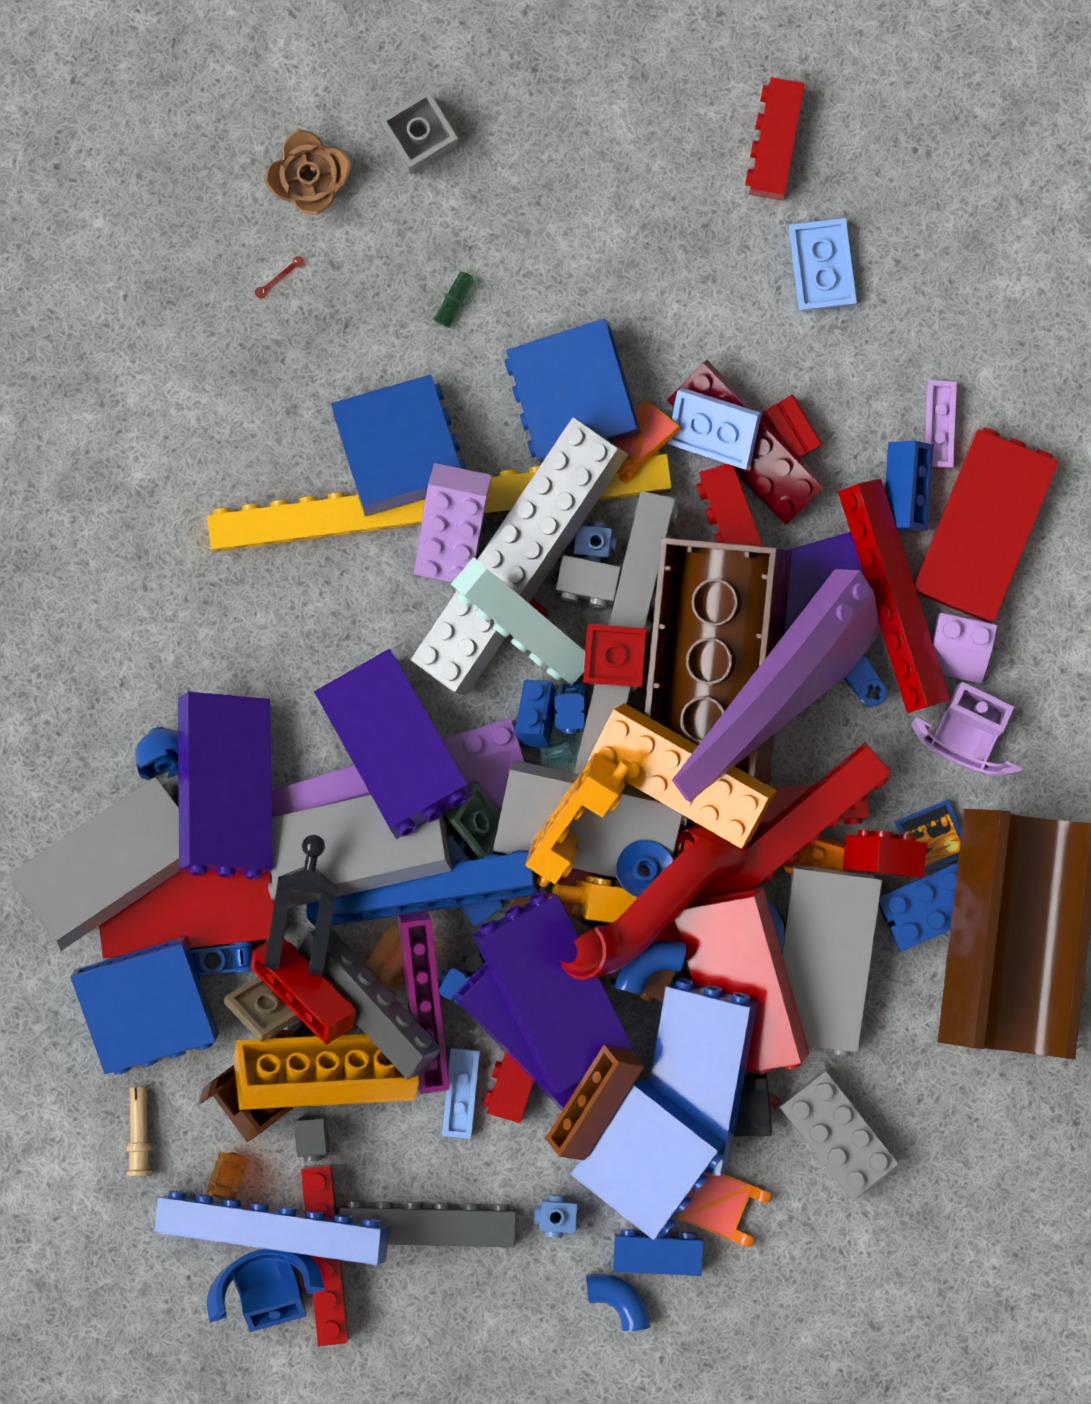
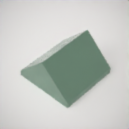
M474 782L468 786L473 796L462 806L453 807L444 812V814L478 858L483 859L484 856L493 853L501 812L479 784Z

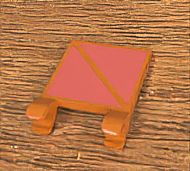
M646 399L635 408L641 433L612 441L613 444L629 454L627 456L628 459L623 462L617 471L620 475L619 478L625 483L630 482L638 468L681 430L677 423Z
M705 1172L704 1175L708 1179L698 1191L692 1190L688 1196L692 1201L682 1214L679 1213L678 1219L748 1248L751 1247L755 1240L754 1236L737 1230V1226L748 1198L751 1197L768 1204L772 1196L771 1192L726 1174L717 1176Z

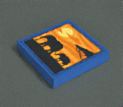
M948 799L894 821L899 834L916 835V841L928 842L925 872L959 857L961 828Z

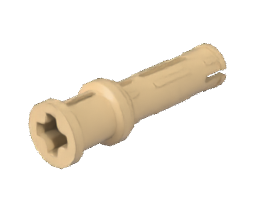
M148 1087L129 1088L130 1143H127L126 1151L129 1152V1170L126 1171V1176L153 1175V1171L150 1170L149 1152L152 1151L151 1143H148Z

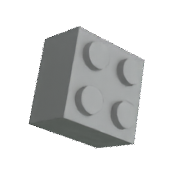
M429 90L424 91L379 119L382 131L410 175L459 146L457 135Z
M563 555L556 595L561 596L560 601L577 604L579 599L589 601V607L606 610L607 605L613 606L620 567Z

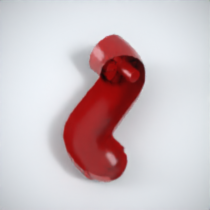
M701 825L679 833L676 838L678 857L663 870L615 922L607 926H597L594 930L588 931L574 941L578 950L577 957L571 963L561 961L563 970L575 979L588 980L611 974L627 966L661 935L705 887L714 881L735 877L743 869L747 859V844L741 849Z

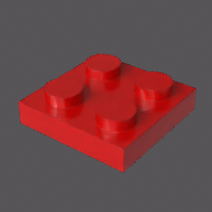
M587 624L583 683L642 688L646 628Z

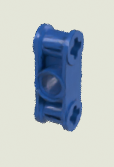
M864 654L852 671L843 679L852 688L863 705L875 707L885 700L886 688L876 674L870 660ZM868 686L871 689L877 688L879 690V693L876 695L877 701L874 698L868 699L865 694L869 692Z
M255 942L233 943L228 946L203 949L190 948L199 976L224 972L252 971L250 966L253 954L252 947L255 946ZM212 952L218 953L221 957V964L216 969L211 968L207 962L208 956Z

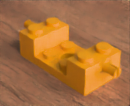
M596 752L593 754L532 842L525 866L540 875L536 880L540 886L547 887L549 882L556 884L561 876L564 878L568 876L574 866L573 860L578 853V850L575 848L578 837L569 832L570 828L568 826L572 819L577 821L580 818L585 807L602 818L608 809L614 811L622 798L620 794L625 787L623 778L632 768V764L629 761L622 759L619 765L616 766Z

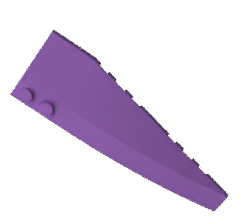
M835 569L673 777L671 781L686 801L691 802L852 671L881 630L874 591L860 570Z
M511 718L442 739L467 785L469 786L477 782L500 812L512 761L524 762ZM355 765L272 790V817L371 794ZM444 814V820H445V821H449L448 818H447V817L445 816V814Z

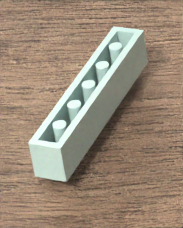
M473 557L451 583L459 591L456 597L469 608L473 604L476 605L478 608L474 612L487 623L491 619L496 622L493 626L495 630L505 638L509 634L512 635L514 638L511 643L523 653L527 649L530 650L532 653L528 657L541 668L544 664L548 665L549 668L546 672L558 682L564 679L570 685H573L584 672L585 651L476 558Z

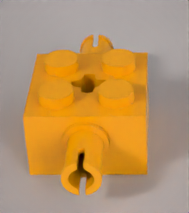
M587 876L586 881L577 880L576 887L556 883L552 888V893L558 895L561 902L573 904L572 915L611 923L615 922L637 899V897L626 892L618 880H615L614 885H611L612 880Z

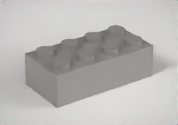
M822 1070L778 1105L852 1201L899 1165L825 1070Z

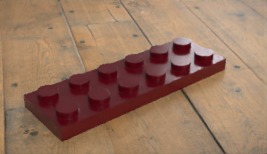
M708 360L704 361L677 389L685 388L756 411ZM677 390L667 399L673 407ZM761 416L750 467L745 470L734 466V469L739 477L787 525L827 485Z

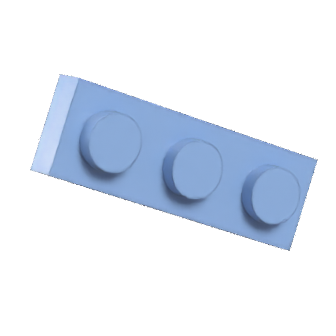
M451 1048L448 1069L449 1090H446L442 1136L471 1139L480 1051Z

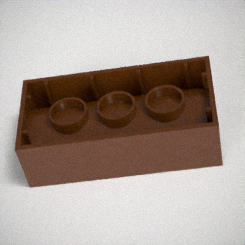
M661 538L645 715L696 745L701 743L784 635L792 558L791 550ZM774 735L735 765V767L764 784H770Z
M964 809L938 1043L976 1049L985 1048L1076 1059L1091 924V823L1021 816L1004 810Z

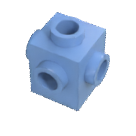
M589 522L588 526H580L576 532L574 557L585 558V560L602 563V560H608L609 553L615 554L616 536H611V528H606V523ZM597 539L601 544L594 547L590 542Z
M548 1195V1200L542 1199L541 1206L535 1207L534 1223L540 1224V1231H546V1237L562 1238L563 1233H575L576 1201H565L566 1196ZM551 1213H560V1219L552 1220L550 1218Z

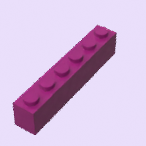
M427 911L398 915L408 1012L441 1047V1050L427 1071L418 1075V1090L420 1094L449 1090L431 918Z

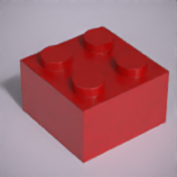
M858 830L857 835L846 834L842 869L924 878L928 842L916 841V835Z

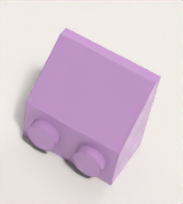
M939 613L936 616L931 640L942 675L982 684L991 656L997 625Z

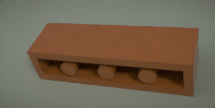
M603 1045L545 1137L560 1157L586 1160L644 1068L629 1049Z

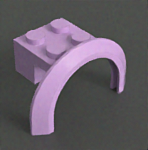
M964 682L955 687L934 735L928 730L931 728V724L917 717L911 723L918 739L927 748L962 767L995 777L1017 774L1022 770L1021 767L1008 761L1002 764L987 762L998 736L1003 733L1014 706Z

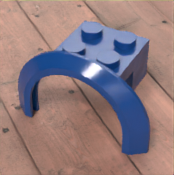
M261 1249L248 1253L224 1268L211 1284L207 1295L209 1322L227 1318L225 1295L232 1280L240 1295L243 1316L250 1332L306 1317L302 1288L293 1266L302 1273L308 1295L325 1290L321 1270L315 1260L309 1255L270 1249Z

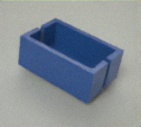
M958 863L948 865L924 876V878L921 877L880 895L878 907L884 921L894 920L895 925L889 926L888 930L898 951H904L950 930Z

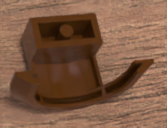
M282 1029L269 1039L290 1038L296 1031ZM234 1065L204 1086L199 1099V1103L202 1104L213 1096L246 1142L261 1134L294 1108L239 1110Z

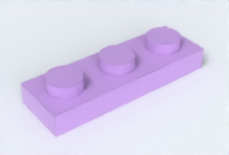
M927 381L924 443L934 445L932 468H953L957 381Z

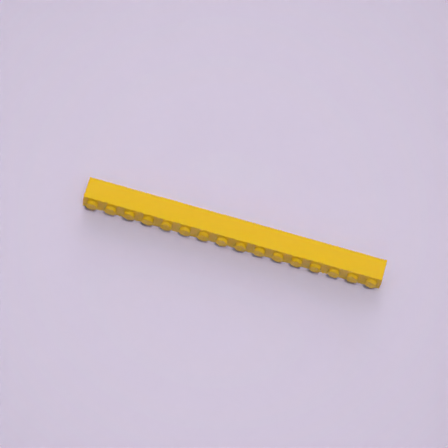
M658 450L638 468L634 478L628 483L623 482L619 478L620 475L616 473L598 501L640 496L641 491L653 494L671 492L667 454L660 455ZM540 466L528 468L529 472L517 474V470L513 469L501 471L500 476L491 477L485 516L509 513ZM344 492L328 494V499L316 500V496L299 498V503L288 504L287 500L270 502L271 507L259 508V504L243 505L241 511L231 512L230 508H218L213 510V514L207 515L210 546L213 552L422 525L426 499L369 516H364L358 493L354 496L345 497Z

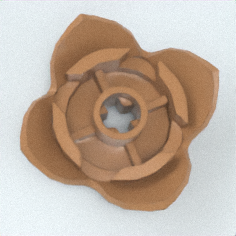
M296 129L285 140L281 159L273 162L268 167L264 182L276 197L293 203L302 213L318 215L332 205L336 192L346 183L351 169V161L343 151L337 148H326L320 138L314 133L303 129ZM310 169L313 174L317 173L316 177H313L312 181L302 179L301 175H305V170Z

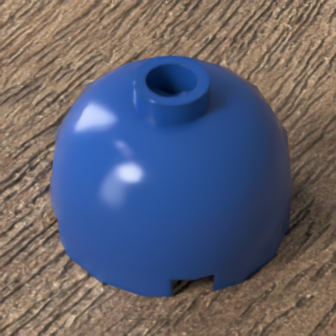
M156 727L151 729L140 740L136 747L135 760L138 774L141 778L151 780L156 775L169 772L167 778L178 775V731Z

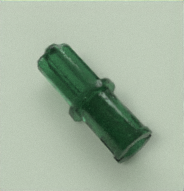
M462 271L459 272L448 294L444 293L445 299L433 318L436 323L448 329L450 328V324L460 306L464 307L463 301L474 282V278L470 274Z

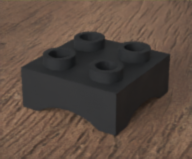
M767 1073L747 1074L744 1079L734 1137L771 1136L772 1123Z

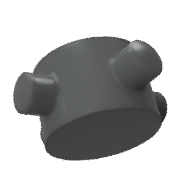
M477 951L475 955L468 957L463 955L461 960L465 962L467 969L465 973L470 976L472 972H476L482 966L480 958L482 953Z

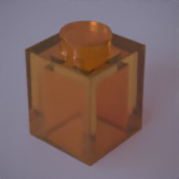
M220 1151L209 1180L207 1194L221 1199H236L246 1172L248 1159L242 1158V1156L234 1152L226 1153Z

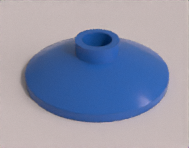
M649 840L633 842L623 849L617 859L616 875L618 881L626 892L638 898L673 859L670 853L656 842ZM639 868H647L648 876H641Z

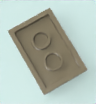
M259 977L225 996L224 1004L260 1042L300 1019Z

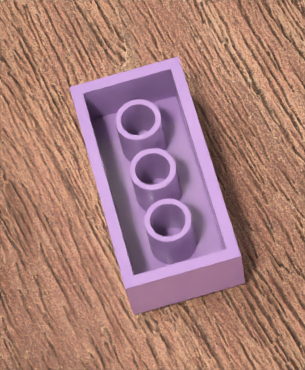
M434 463L428 482L414 575L453 582L473 557L477 559L492 475Z

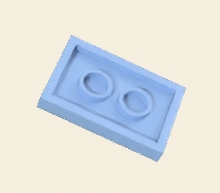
M846 218L789 225L788 231L799 312L856 305L857 300Z
M680 388L677 390L672 420L681 427V430L667 444L746 470L751 465L761 413Z

